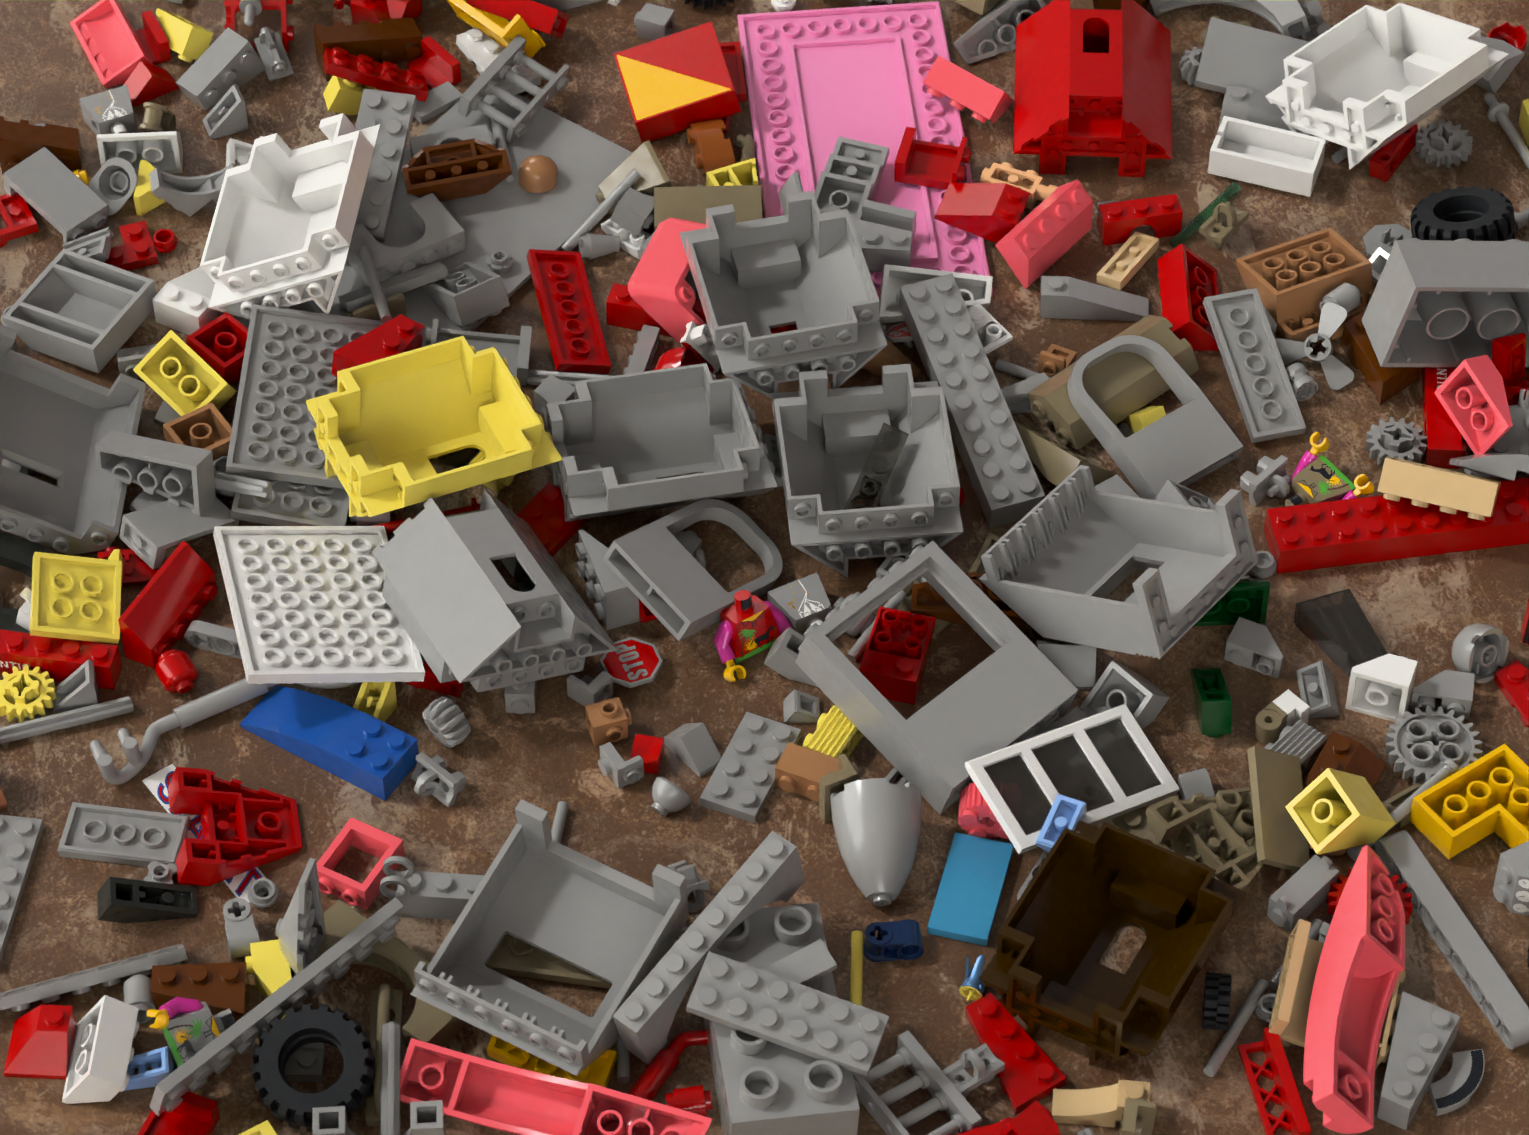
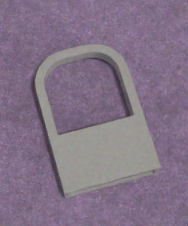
M1124 335L1110 339L1080 357L1069 375L1067 385L1068 396L1074 409L1141 498L1155 500L1167 480L1188 487L1236 459L1243 448L1242 443L1196 383L1161 345L1148 338ZM1119 352H1131L1146 358L1156 368L1183 404L1182 407L1127 438L1122 435L1119 429L1087 394L1082 382V375L1085 370Z
M714 499L694 502L614 540L602 559L678 641L720 621L721 611L735 604L734 594L737 591L748 590L751 595H756L759 598L767 594L780 576L783 568L779 550L758 525L737 507ZM713 520L721 522L737 532L756 552L763 562L765 575L731 592H726L673 535L698 521Z

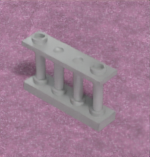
M519 35L510 42L461 95L457 113L466 118L473 110H479L508 128L507 144H510L516 137L520 138L524 134L528 123L558 90L562 92L569 81V78H567L568 65L564 64L557 73L544 67L526 55L524 51L526 39ZM515 64H521L549 82L541 89L512 71V67ZM501 79H507L535 96V98L527 104L499 87L498 82ZM486 95H494L521 113L513 120L483 100Z
M909 1030L898 1035L896 1055L871 1068L867 1077L852 1072L857 1098L887 1135H910L906 1130L907 1127L937 1110L945 1111L951 1118V1121L927 1135H953L956 1132L964 1133L974 1127L981 1126L982 1118ZM902 1065L904 1067L908 1066L914 1073V1077L880 1096L869 1085ZM920 1087L922 1089L926 1088L932 1095V1099L899 1118H896L887 1107Z

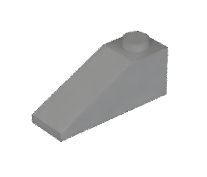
M788 627L772 643L764 664L787 679L818 687L795 663L799 654L798 647L805 637Z

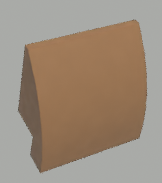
M1331 227L1236 259V265L1247 290L1257 288L1261 302L1277 323L1275 336L1281 339L1305 342L1310 335L1318 333L1321 315L1319 305L1323 297L1341 284L1349 283L1358 288L1361 294V302L1358 307L1348 313L1346 320L1330 340L1342 337L1344 323L1361 312H1365L1374 292L1372 288V262ZM1318 340L1312 347L1322 344L1323 341Z

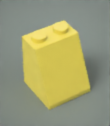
M1327 768L1285 806L1316 854L1375 843L1396 824L1365 777Z

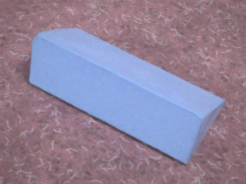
M1057 794L1036 840V845L1049 853L1065 827L1074 830L1080 820L1084 821L1087 813L1086 803Z

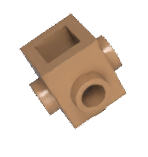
M619 697L585 705L586 726L594 746L628 738V725L632 724V719L628 707L623 708Z

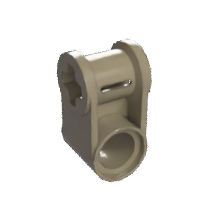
M144 102L143 108H145L143 123L139 124L140 130L145 133L175 131V114L171 113L166 106Z

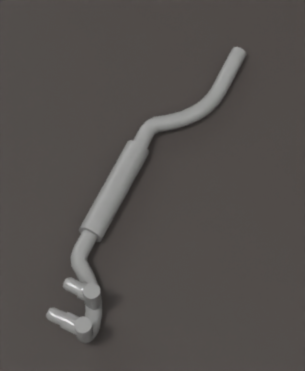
M244 678L173 709L172 714L150 724L145 732L140 748L128 729L120 728L117 735L129 762L119 770H115L112 757L99 740L91 741L90 749L100 769L101 776L106 782L113 785H121L128 782L150 760L161 734L176 727L186 728L267 693L268 688L279 683L247 684V679ZM359 682L297 684L319 689H338Z

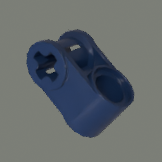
M915 920L874 922L865 929L866 942L863 946V953L872 962L910 961L921 957L924 953L920 925ZM876 930H878V936H877V937H875V931H876ZM878 947L881 948V949H880V954H877V952H878Z

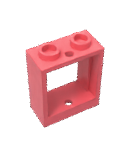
M351 817L316 863L320 891L324 894H332L339 897L349 905L359 906L367 910L380 893V881L387 877L383 872L385 859L391 856L405 857L403 840ZM350 846L380 858L363 883L333 871ZM400 864L389 865L394 871L400 866Z

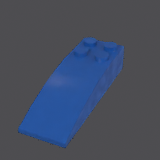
M274 685L240 723L241 728L384 801L388 799L417 765L416 755L419 754L417 738L346 704L299 689Z

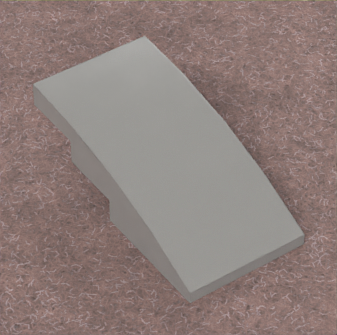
M838 136L833 154L829 155L825 170L821 172L814 192L819 209L840 206L841 210L848 209L851 218L862 220L863 203L865 199L872 201L890 153L889 147Z
M1476 454L1452 458L1449 462L1453 466L1505 480L1514 481L1517 471L1529 474L1528 454Z

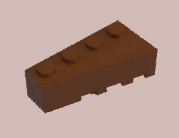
M413 17L381 19L379 23H369L368 20L358 21V24L355 25L335 22L333 26L323 27L322 23L313 24L317 63L326 82L330 81L333 76L325 73L323 55L326 47L330 49L339 47L348 51V54L357 57L359 54L371 57L374 62L381 64L383 62L395 64L422 56L421 40L423 37Z

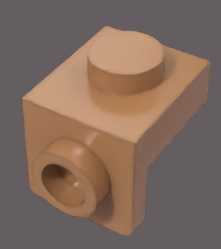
M1051 343L1047 351L1042 350L1039 354L1038 373L1044 372L1048 377H1053L1076 361L1077 352Z

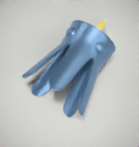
M983 955L977 958L974 968L970 969V958L967 957L965 978L959 988V992L967 998V1001H976L983 996L985 985L979 979L985 962Z

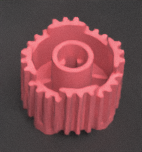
M989 775L1018 822L1020 806L1019 788L1009 783L1008 787L1007 783L996 782L995 777ZM972 780L969 786H964V789L960 791L959 826H961V829H965L966 833L969 832L968 835L1009 839Z

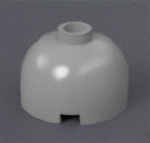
M1485 623L1471 624L1465 627L1453 641V664L1459 672L1474 673V682L1486 683L1494 679L1495 674L1492 672L1498 666H1504L1509 652V640L1507 636L1502 634L1500 628Z

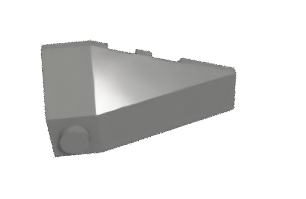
M1040 276V318L1139 321L1149 315V298L1068 276Z

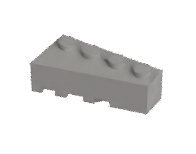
M113 430L95 445L96 468L101 473L126 484L133 482L141 486L146 493L151 495L157 493L169 498L168 502L173 505L179 506L182 504L191 508V513L201 516L216 501L213 452L211 450Z
M1402 991L1377 1118L1407 1130L1428 1091L1429 1083H1432L1456 1039L1461 1016Z

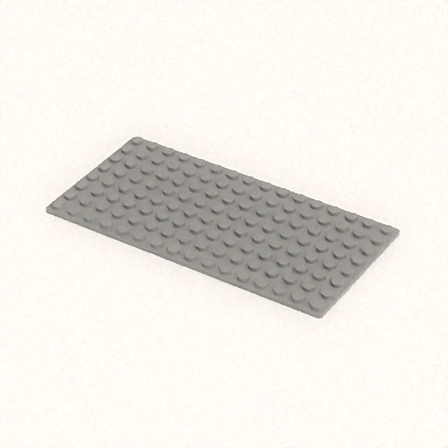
M518 94L514 95L527 104L531 102ZM486 95L483 100L489 105L496 104L499 111L513 120L521 113L494 95ZM460 100L420 135L486 124L492 144L496 147L490 117L479 110H473L465 118L457 113ZM544 107L528 123L524 134L520 138L516 137L510 144H507L515 177L513 182L507 183L503 180L485 194L441 202L463 228L466 250L439 262L449 269L469 261L490 271L486 259L492 252L503 250L510 253L513 261L511 269L508 273L500 275L508 298L532 277L526 257L528 250H561V246L599 206L595 195L599 193L598 185L633 153ZM503 126V131L506 139L508 128ZM410 146L405 150L402 167L411 160ZM532 155L550 157L558 168L556 187L544 193L527 192L521 188L518 180V170L521 162ZM402 169L385 241H378L385 246L394 248L410 246L422 238L421 233L411 223L409 202L419 199V197L407 193ZM347 260L329 312L332 315L346 316L345 313L348 312L340 305L339 296L367 286ZM422 286L403 293L407 317L424 325L422 347L430 345L425 344L427 328H432L433 318L439 319V328L474 331L488 318L486 316L479 319L478 323L473 326L462 327L448 318ZM313 300L289 306V309L324 313ZM231 315L247 329L249 328V319Z

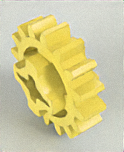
M25 665L21 671L15 666L13 667L12 674L2 673L3 680H0V717L6 715L9 722L16 717L19 719V723H21L27 717L30 720L35 719L36 714L45 716L44 708H53L52 700H55L57 696L54 680L50 679L49 672L41 673L38 666L31 671L28 665Z

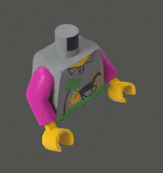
M175 997L162 1005L159 1010L149 1009L146 1013L148 1017H156L155 1022L149 1025V1027L163 1031L178 1067L218 1037L221 1032L236 1023L230 1008L212 1016L206 1002L183 997Z

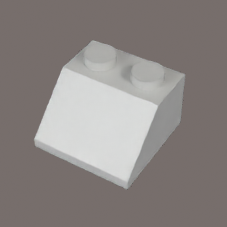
M1386 654L1352 667L1345 709L1395 722L1397 716L1403 718L1404 711H1407L1412 697L1418 661L1403 656Z

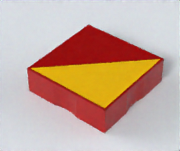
M712 21L614 53L642 143L678 133L690 127V123L720 119L742 112Z

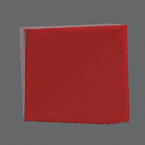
M636 734L630 759L640 755L644 761V772L658 774L665 752L664 738Z

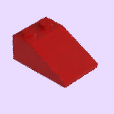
M949 183L934 219L998 243L1020 222L1031 193L1007 183Z

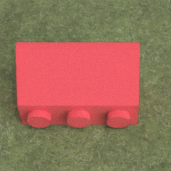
M939 55L923 81L929 87L927 90L929 94L938 99H941L942 96L947 97L951 100L949 103L951 106L962 112L964 108L972 111L971 117L984 124L987 120L995 123L1014 102L1004 91Z

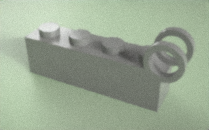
M391 856L385 859L383 863V872L387 877L380 881L379 890L384 896L392 899L396 897L404 907L400 917L457 920L484 875L413 871L414 864L409 859L401 856ZM401 864L406 866L408 870L403 872L394 871L389 865ZM398 884L397 891L389 890L386 888V885Z

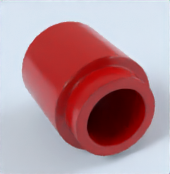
M703 1085L673 1089V1093L665 1094L667 1106L705 1117L707 1116V1110L713 1109L710 1090L704 1091Z

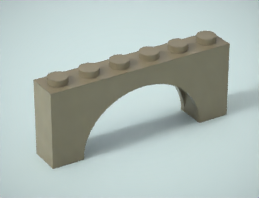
M338 900L323 913L326 935L316 959L367 920L356 907L348 906L341 900ZM392 937L383 944L379 940L371 946L373 951L367 958L361 962L356 959L350 964L369 965L383 969L399 978L412 993L417 985L414 975L416 966L422 961L428 967L430 962L423 954H416L409 949L400 938ZM414 997L416 1002L413 1013L402 1027L404 1045L408 1048L410 1040L413 1038L444 1047L468 1023Z

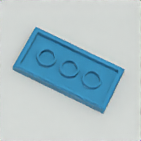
M955 832L927 926V934L987 946L1013 855V844Z

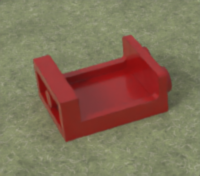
M906 127L895 160L894 181L947 190L949 183L964 182L966 175V166L964 165L965 163H970L972 148H968V138L962 137L960 147L916 140V128Z
M187 1092L182 1096V1103L173 1111L168 1112L165 1110L157 1116L151 1110L137 1135H211L220 1120L217 1101Z

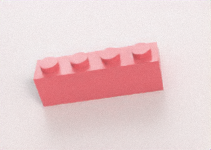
M1079 179L1061 185L995 244L1025 289L1092 229L1093 200Z

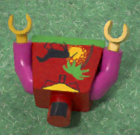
M748 590L737 591L734 594L735 604L721 611L720 624L714 637V644L721 662L727 666L723 673L724 678L729 682H735L734 670L739 679H745L746 677L745 668L735 664L771 647L772 643L788 627L793 628L779 608L769 601H762L756 595H751Z

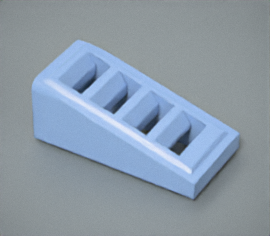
M165 1046L133 1056L127 1068V1074L130 1077L124 1091L156 1087L160 1081L176 1070L177 1064L169 1047ZM135 1069H139V1074L135 1075Z

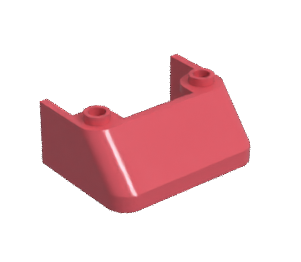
M671 217L660 222L628 282V291L630 296L666 332L681 344L680 341L686 333L687 323L694 321L698 326L706 323L692 310L696 296L693 288L685 281L690 266L679 233L704 229L706 224Z

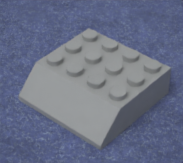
M63 249L6 312L2 319L10 329L17 331V336L30 349L99 373L154 310L152 299L157 294L155 283L150 278Z

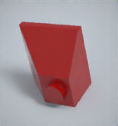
M41 1004L14 1021L4 1068V1077L66 1080L77 1028L73 1006Z

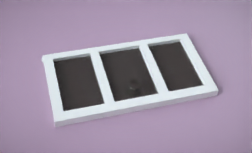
M1125 704L965 762V769L1018 854L1038 847L1036 840L1057 794L1085 802L1087 813L1083 822L1095 826L1176 795L1180 790Z

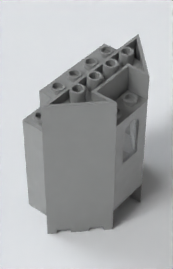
M813 191L786 195V215L735 223L733 204L706 208V228L679 233L723 374L771 398L770 393H778V383L798 380V372L827 370L831 389H836L887 346L879 322L880 301L848 209L841 210L840 206L819 209ZM796 324L797 330L771 334V328Z
M707 363L574 381L575 400L547 403L546 407L542 408L547 431L550 432L553 444L562 457L561 461L552 463V478L554 486H560L564 500L565 522L689 505L704 499L724 500L758 495L777 487L773 461L768 462L767 444L762 443L761 427L756 426L754 408L749 407L741 383L732 378L716 380L715 374H710Z
M911 364L882 366V385L828 389L827 370L798 372V391L770 393L792 546L848 578V559L894 557L902 555V558L909 559L911 552L920 545L925 547L931 541H934L942 548L964 532L959 508V477L943 386H938V381L914 383ZM879 498L880 507L852 509L851 500Z
M484 487L480 510L444 516L432 497H430L423 504L425 507L423 511L413 520L411 517L405 520L393 532L395 536L386 545L381 546L379 544L372 551V554L386 573L383 598L440 683L458 680L459 683L470 681L478 693L583 671L586 657L618 650L528 523L515 515L500 500L498 501ZM500 559L513 578L529 576L535 584V588L528 592L513 590L507 585L491 561Z

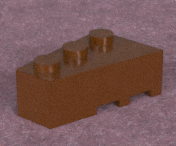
M0 116V165L2 175L43 147L47 148L69 170H82V146L79 129L46 123L45 127L30 125L27 120H20V123L5 121L4 117Z
M1363 311L1344 323L1341 347L1356 370L1359 369L1365 377L1364 382L1373 389L1377 395L1376 400L1381 405L1417 381L1420 376L1421 367H1381L1362 323V317L1365 313Z
M246 962L152 966L151 995L152 1001L156 1005V1010H159L162 1005L175 997H183L206 1002L212 1016L230 1008L236 1022L249 1012L250 983Z

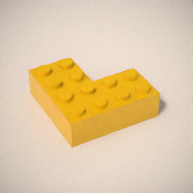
M1503 744L1415 796L1412 801L1409 821L1448 860L1494 832L1511 849L1529 841V766L1506 744Z

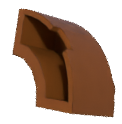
M722 119L689 124L690 129L686 130L689 145L693 144V149L696 152L694 155L697 170L701 169V174L735 164L730 138L724 139L723 130H726V126Z

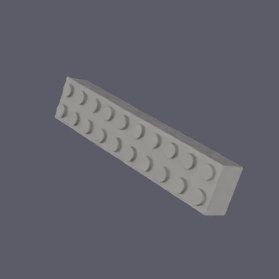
M953 273L901 286L899 307L929 380L938 381V386H943L950 432L989 528L1021 520L1045 498V494Z

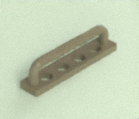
M386 983L380 985L379 990H373L371 993L369 1041L375 1057V1075L372 1083L374 1089L371 1097L366 1096L365 1120L367 1126H381V1027L383 1024L390 1022V1014L395 1017L391 1022L400 1026L401 1062L403 991L392 990L391 986Z

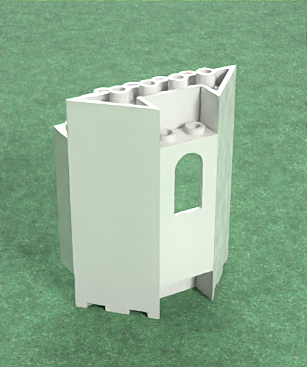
M1400 2L1387 11L1365 5L1283 59L1285 79L1282 80L1283 84L1265 97L1271 104H1277L1284 114L1281 118L1292 132L1323 138L1326 140V144L1331 141L1347 147L1350 170L1471 87L1509 54L1481 43V30L1479 28Z
M344 113L322 119L319 128L328 140L291 150L277 133L255 139L249 163L226 170L200 267L215 283L208 308L250 320L252 304L289 309V306L313 300L325 314H329L344 270L380 124L357 130Z

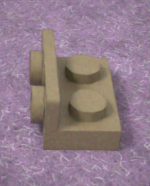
M845 754L839 756L838 771H832L820 778L819 815L824 823L832 821L831 794L844 791V784L860 779L858 767L854 762L850 763Z
M1126 1098L1119 1135H1152L1158 1104L1148 1102L1145 1099Z

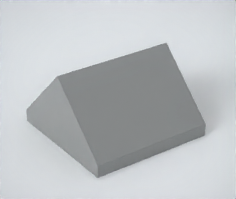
M1036 640V647L1078 690L1093 689L1096 674V647L1065 641Z

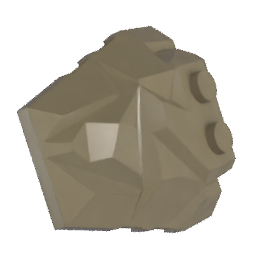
M1251 787L1221 790L1217 792L1216 796L1204 797L1203 793L1193 794L1191 799L1179 800L1178 796H1171L1148 807L1146 810L1149 829L1156 835L1154 844L1176 851L1196 862L1208 865L1216 870L1215 879L1244 890L1264 865L1257 862Z

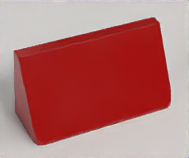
M1525 333L1500 337L1492 341V362L1502 376L1504 387L1514 385L1525 376Z

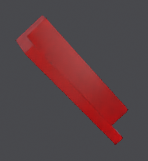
M1264 1028L1262 1041L1238 1045L1237 1050L1265 1135H1274L1279 1127L1288 1131L1291 1135H1311V1128L1279 1034L1269 1033V1028ZM1264 1051L1266 1060L1260 1066L1250 1061L1247 1053ZM1261 1075L1274 1081L1275 1085L1270 1092L1257 1085ZM1270 1101L1283 1108L1279 1118L1266 1112L1265 1108Z

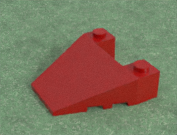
M176 767L168 787L170 813L200 815L202 839L185 838L176 858L178 884L211 886L301 851L303 846L295 799L260 787L256 791L241 786L242 781L232 778L230 782L215 777V772L207 769Z

